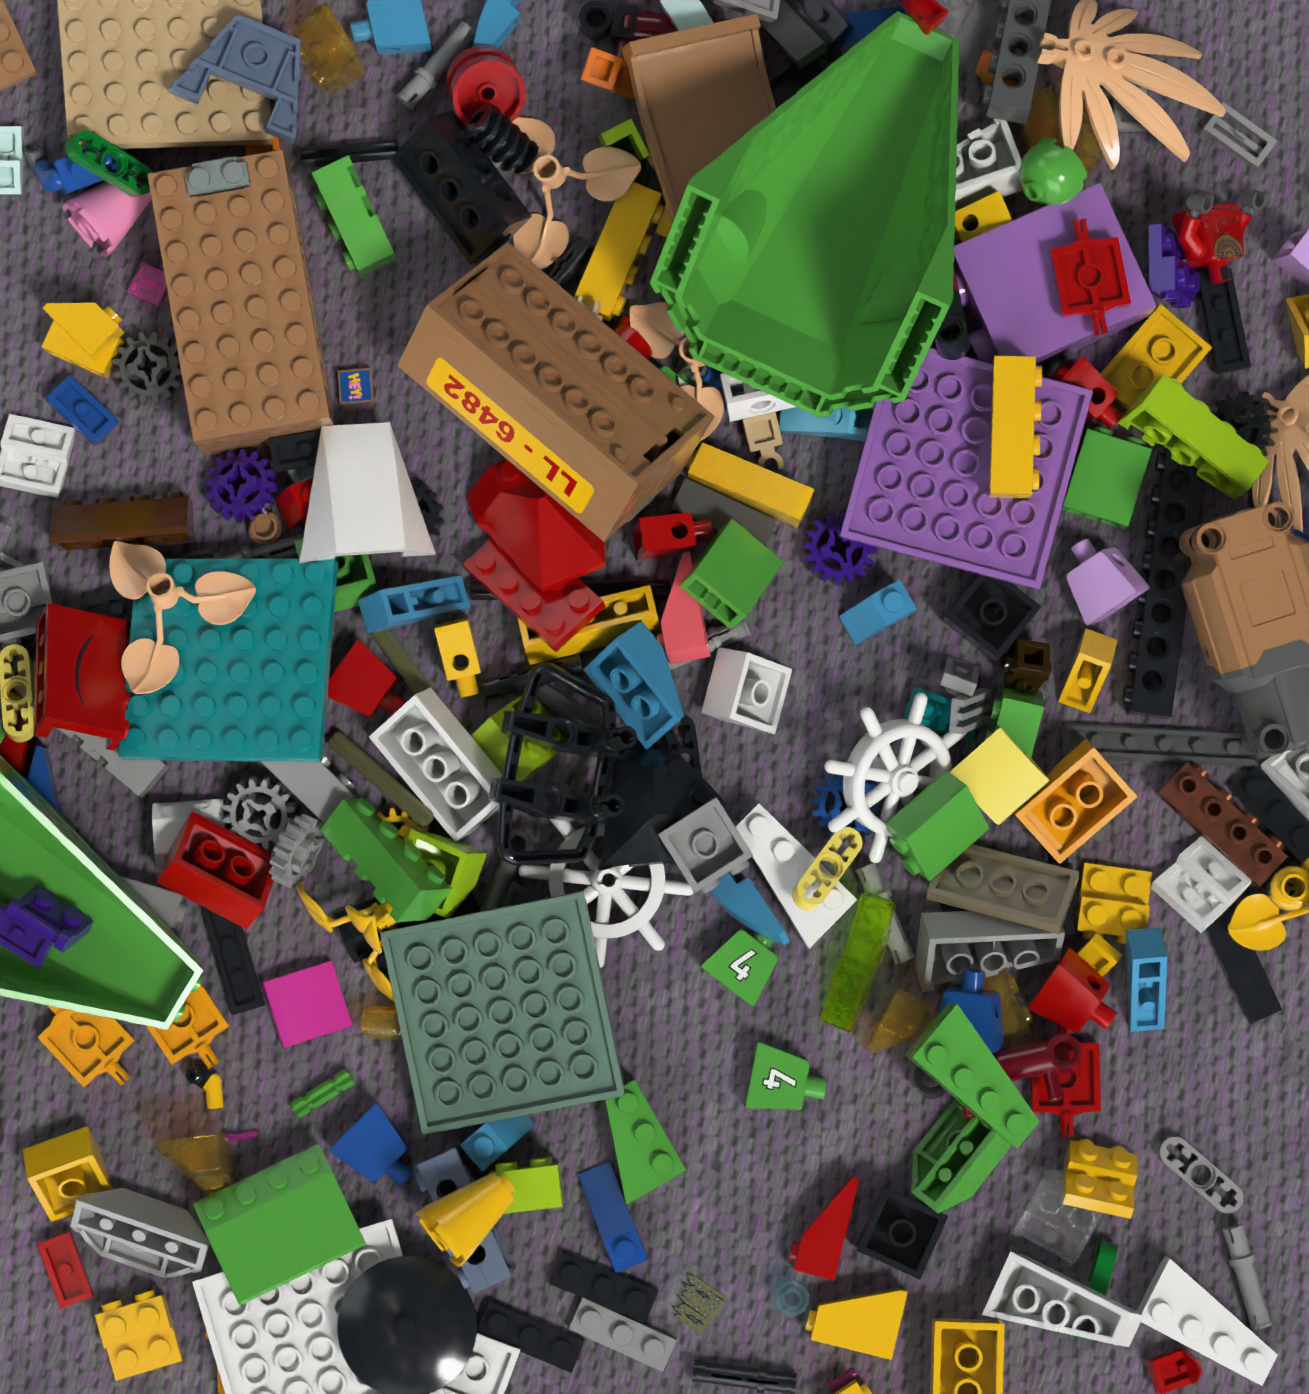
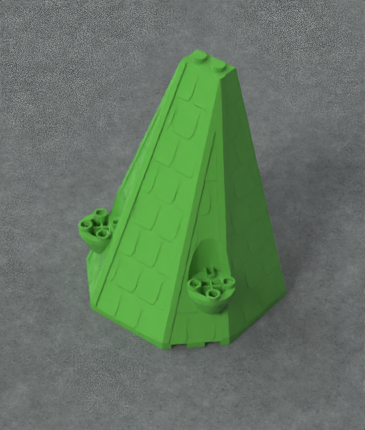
M897 11L850 48L843 56L828 66L822 73L802 87L795 95L775 109L773 113L749 130L742 138L722 152L720 156L691 177L650 280V285L655 293H662L669 305L666 312L677 331H684L691 343L688 350L695 360L819 418L830 416L833 410L848 407L851 412L871 408L876 401L890 399L892 403L905 401L953 301L959 39L938 29H934L929 35H926L912 17Z
M0 719V744H1V742H2V740H3V738H4V735H5V732L1 730V729H2V726H3V725L1 724V719ZM0 755V901L9 906L15 898L20 899L38 885L43 889L51 891L55 897L69 906L79 909L85 916L94 921L90 931L64 953L53 945L42 966L38 968L0 945V996L168 1029L173 1021L177 1022L181 1018L186 1007L184 1002L190 991L194 993L203 980V969L199 958L26 779Z

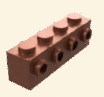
M1188 762L1184 763L1155 794L1200 836L1206 839L1252 880L1251 884L1254 887L1261 886L1288 857L1282 851L1285 846L1274 835L1269 834L1266 836L1257 828L1260 824L1259 821L1247 810L1241 813L1232 804L1235 799L1221 786L1216 789L1207 781L1210 776L1197 763H1194L1192 766Z

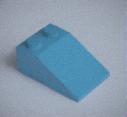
M642 621L613 640L583 669L596 687L613 699L616 712L627 726L634 728L637 733V739L646 750L684 717L664 649Z

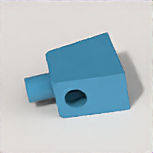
M368 0L366 5L370 19L350 23L354 42L374 39L378 54L432 51L421 0Z

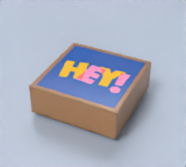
M371 368L338 371L341 406L374 403Z

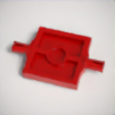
M1082 218L1080 223L1079 219L1072 221L1076 241L1068 246L1052 248L1049 254L1062 318L1077 315L1091 316L1094 336L1109 333L1104 313L1111 309L1130 306L1131 300L1118 237L1102 240L1089 238L1087 219Z
M1057 1024V1035H1071V1030L1065 1028L1064 1032V1027ZM1079 1042L1081 1046V1062L1079 1066L1070 1073L1057 1072L1063 1097L1062 1100L1057 1102L1049 1101L1044 1075L1030 1078L1031 1110L1034 1113H1051L1060 1116L1059 1137L1074 1136L1073 1116L1083 1112H1101L1099 1043ZM1061 1046L1055 1050L1054 1055L1060 1061H1069L1073 1057L1074 1052L1070 1047Z

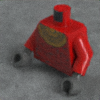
M1245 189L1239 196V201L1242 204L1241 208L1238 207V204L1213 205V195L1202 191L1198 194L1190 195L1186 200V205L1189 209L1172 215L1178 235L1177 240L1183 249L1188 265L1191 268L1208 267L1212 285L1232 280L1228 262L1243 257V234L1252 217L1250 211L1251 209H1262L1266 203L1267 195L1258 190Z

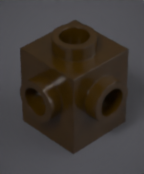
M1017 638L1008 653H1004L1001 658L1000 673L1004 674V687L1016 689L1021 693H1037L1044 681H1048L1051 675L1050 644Z

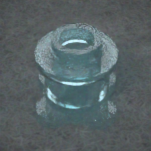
M784 1278L780 1279L776 1283L777 1292L773 1303L775 1310L788 1316L804 1314L809 1304V1285L804 1281L798 1283ZM791 1292L798 1294V1301L794 1304L786 1302V1296Z

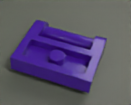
M38 885L20 899L15 898L5 912L6 917L13 921H21L52 941L54 947L63 953L86 935L94 922L79 909L69 906L55 897L51 891L43 889Z

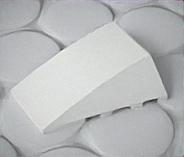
M390 422L322 426L299 563L334 559L335 556L401 552V557L435 555L433 544Z

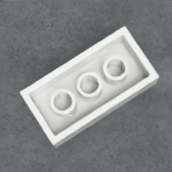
M431 687L415 694L369 736L371 741L423 804L433 812V816L455 842L471 834L499 809L498 803L487 798L489 797L491 779L502 778V773Z

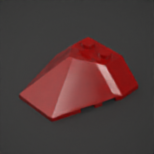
M507 459L489 466L466 495L477 526L484 533L486 532L496 542V545L512 558L516 566L542 592L606 566L605 542Z

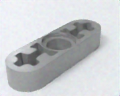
M1170 1136L1160 1143L1158 1155L1162 1163L1215 1209L1227 1214L1239 1210L1243 1203L1242 1190L1187 1141L1180 1137ZM1178 1143L1181 1144L1180 1153L1186 1159H1189L1191 1154L1196 1156V1159L1186 1166L1184 1173L1179 1170L1184 1165L1180 1160L1173 1158L1169 1161L1167 1159L1169 1151L1166 1147L1169 1144L1173 1146L1178 1145ZM1197 1165H1205L1209 1169L1210 1178L1205 1184L1197 1185L1191 1178V1171ZM1218 1176L1222 1179V1182L1217 1185L1222 1190L1228 1192L1233 1189L1234 1191L1232 1198L1235 1202L1232 1206L1227 1203L1221 1206L1219 1202L1222 1198L1214 1190L1211 1191L1210 1196L1205 1193L1206 1190L1215 1184Z

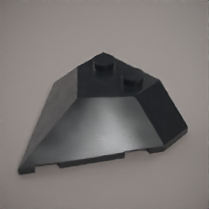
M637 740L633 747L628 748L615 761V779L610 794L620 795L624 800L625 806L618 807L624 809L620 815L610 816L607 819L603 835V853L599 860L598 870L611 869L614 866L623 865L635 867L675 862L659 838L658 833L714 797H717L727 813L723 798L675 749L654 743L646 750L641 742Z

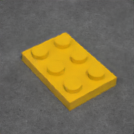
M1160 304L1100 374L1117 391L1118 396L1114 400L1128 410L1137 396L1162 375L1165 374L1169 378H1174L1182 383L1212 347Z

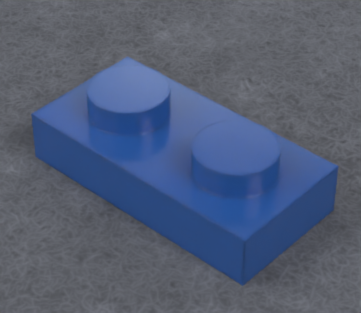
M70 375L45 398L46 402L94 446L101 442L119 424V420Z

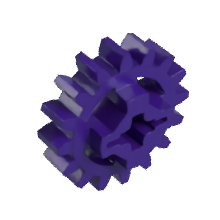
M241 449L237 457L232 451H228V460L223 461L218 457L216 462L219 467L207 470L213 478L212 480L204 481L206 488L211 490L205 494V498L212 503L211 508L217 514L221 512V516L227 521L233 516L237 523H242L246 515L251 521H255V512L259 510L264 515L267 513L264 507L266 502L269 504L275 503L274 498L270 494L271 492L279 491L277 484L272 482L278 478V475L274 473L273 469H270L272 467L270 462L266 458L262 460V457L256 451L250 457L245 449ZM251 468L258 470L261 478L253 475ZM222 494L229 496L231 504L223 500Z
M840 511L838 519H833L832 515L827 513L825 516L826 523L824 524L816 519L814 526L817 531L807 530L806 536L812 542L803 544V550L811 552L804 559L805 563L814 562L815 564L811 573L815 575L821 571L824 574L822 577V582L824 583L830 577H833L836 586L840 585L842 578H846L849 584H853V575L855 573L863 578L866 575L863 565L872 567L874 563L873 560L868 558V555L877 552L876 547L840 537V527L843 526L845 519L844 511ZM826 531L829 540L825 546L817 549V542ZM835 536L841 545H848L844 553V560L838 552L832 553L831 551L835 545ZM862 548V556L859 562L853 566L851 560L852 553ZM829 560L837 564L840 571L830 569L822 562Z

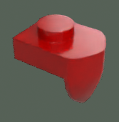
M1177 1348L1146 1360L1154 1392L1157 1394H1165L1183 1386L1196 1383L1202 1375L1203 1367L1199 1360L1192 1353Z

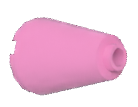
M138 174L132 175V177L137 180ZM138 180L136 185L137 187L141 186V183ZM105 181L67 200L63 204L62 209L63 211L70 210L72 216L68 218V221L79 236L91 248L93 241H95L103 249L100 255L108 257L113 253L152 199L150 192L132 197Z

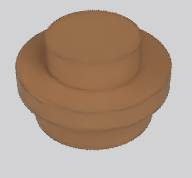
M267 511L265 515L259 512L255 514V521H249L248 532L253 541L260 545L275 542L280 538L282 523L272 512Z

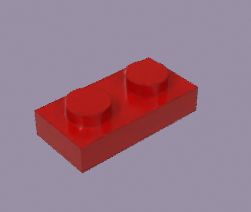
M72 1231L37 1244L60 1309L95 1296Z

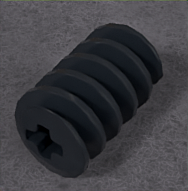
M491 103L485 104L477 110L464 129L466 137L474 136L473 144L475 146L483 145L482 151L484 154L489 155L493 153L491 159L494 163L502 161L501 170L504 172L510 171L513 168L515 174L524 172L538 154L539 147L537 143L530 140L526 133L521 132L518 125L511 123L510 118L502 114L501 110Z

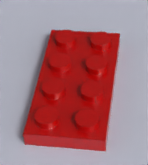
M492 538L462 564L468 574L555 652L605 608L604 601L578 578L542 592L516 566L512 558L496 545Z

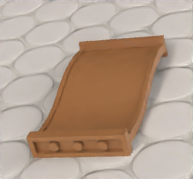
M758 14L631 41L621 48L624 61L628 63L640 121L665 198L671 224H673L691 177L720 156L722 152L737 142L776 109L758 29L761 25Z

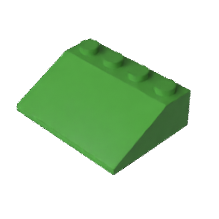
M319 1143L193 1203L239 1306L366 1245Z

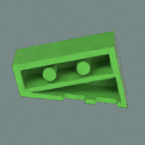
M1002 683L999 699H994L990 718L994 719L992 731H986L984 741L1001 727L1006 730L1025 754L1032 757L1044 709L1042 692L1021 693L1016 689L1005 688L1004 683Z

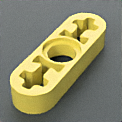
M12 644L0 652V691L3 728L11 740L26 742L34 736V708L30 706L35 697L33 666L28 651L21 645ZM16 655L22 660L18 662V673L20 676H14V670L10 664L13 661V656ZM20 685L27 688V693L23 699L19 701L9 699V691L13 687ZM15 710H21V716L26 723L22 726V731H16L14 727L18 723Z
M844 827L839 832L834 833L792 890V899L800 909L806 911L816 909L825 900L860 852L863 841L857 830L851 827ZM847 839L850 842L848 848L841 855L835 853L842 844V841ZM820 861L832 863L835 867V875H824L819 868ZM815 881L820 885L809 899L804 894Z

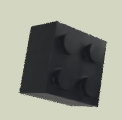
M979 575L946 615L943 622L996 663L1042 606L1013 583Z
M882 1185L855 1245V1249L920 1280L948 1219V1215L943 1212L937 1213L929 1206Z

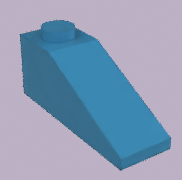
M462 575L383 589L358 601L367 633L393 629L471 608Z
M1161 927L1126 930L1125 957L1130 1032L1164 1029L1167 952Z

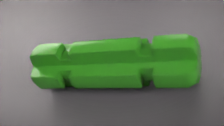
M347 1069L341 1070L334 1075V1079H327L306 1093L307 1096H300L292 1101L291 1107L294 1113L299 1118L304 1117L312 1111L313 1107L316 1109L339 1094L338 1091H345L353 1086L355 1083L354 1079Z

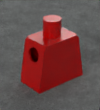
M1084 356L1067 360L1050 378L1051 380L1093 390L1094 400L1093 402L1090 401L1085 421L1098 418L1108 429H1111L1123 416L1112 404L1113 400L1118 396L1117 391Z
M691 512L639 518L631 527L637 561L682 554L687 551L691 552L696 547V542L713 539L710 519L693 522ZM672 530L678 531L681 539L674 537Z
M358 639L329 678L327 698L371 719L379 708L392 716L407 702L392 691L399 679Z
M1071 948L1066 951L1028 1007L1031 1011L1073 1032H1079L1089 1018L1107 1029L1118 1013L1102 1002L1110 987L1109 982Z

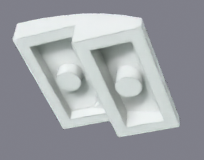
M9 414L0 443L2 448L0 453V486L60 499L74 442L75 428Z
M1201 836L1179 854L1177 861L1153 881L1151 889L1202 933L1246 890L1252 880Z

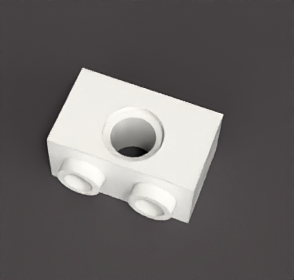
M725 373L720 374L723 396L730 422L796 407Z

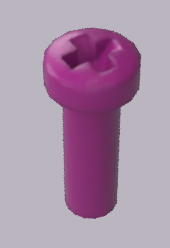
M257 1129L237 1133L228 1131L226 1133L227 1142L229 1145H232L235 1141L258 1138Z
M852 1369L833 1380L829 1378L826 1382L829 1389L834 1392L836 1387L858 1377L855 1369Z

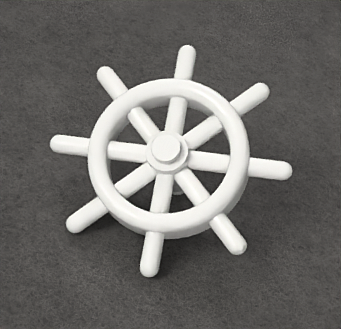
M924 693L915 695L908 720L895 719L879 724L874 711L870 707H864L860 712V716L868 733L856 744L847 762L828 760L824 765L828 773L843 775V794L847 805L843 812L829 822L828 828L831 832L836 833L853 820H857L861 825L874 831L875 835L869 853V859L873 863L881 861L888 836H892L886 823L894 817L899 798L905 807L915 798L913 792L916 788L924 790L945 771L950 772L952 770V763L948 749L967 734V732L964 734L948 732L940 738L933 730L921 725L928 700ZM902 738L896 759L890 743ZM916 739H919L926 749L911 760ZM930 763L929 777L917 774L918 771ZM865 780L875 781L878 785L865 794ZM885 797L881 815L876 817L871 812L870 807Z
M550 819L565 838L557 850L576 849L584 832V827L575 830L570 822ZM605 826L598 827L596 837L604 835ZM591 849L587 857L582 860L590 871L564 869L566 863L551 864L550 867L537 865H521L519 867V875L523 878L548 880L551 897L565 895L563 882L589 885L583 890L587 904L598 896L595 923L591 922L595 946L597 947L596 951L600 968L605 963L607 938L622 937L638 930L654 950L661 951L665 946V942L650 924L649 920L659 908L664 893L690 896L694 893L688 882L665 880L663 864L648 865L651 878L625 875L633 868L629 867V865L598 870L599 859ZM623 889L649 891L648 897L640 910ZM612 898L629 919L620 923L609 924Z

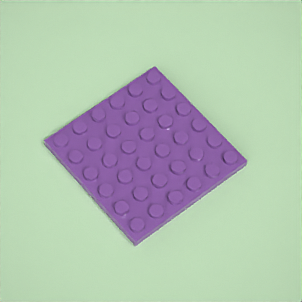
M930 348L905 401L892 403L890 399L876 401L840 537L1040 590L1093 390L1042 377V386L1035 387V400H1041V421H1034V435H1040V455H1033V469H1039V490H1032L1031 499L989 497L993 364L964 356L958 360H947L938 354L937 349Z

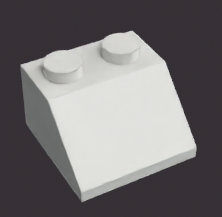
M718 648L701 713L722 721L775 734L792 669L748 652Z

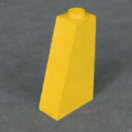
M703 442L699 450H694L685 467L689 468V478L797 529L814 493V489Z

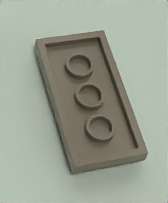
M972 844L931 880L927 890V900L1060 934L1079 880V871Z

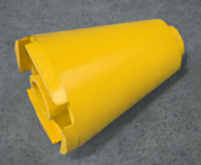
M491 1173L421 1207L416 1212V1215L421 1217L419 1220L421 1225L441 1251L449 1249L453 1254L449 1260L457 1267H461L512 1204L514 1197L511 1193L515 1191V1188L505 1175L501 1174L498 1177L496 1174Z

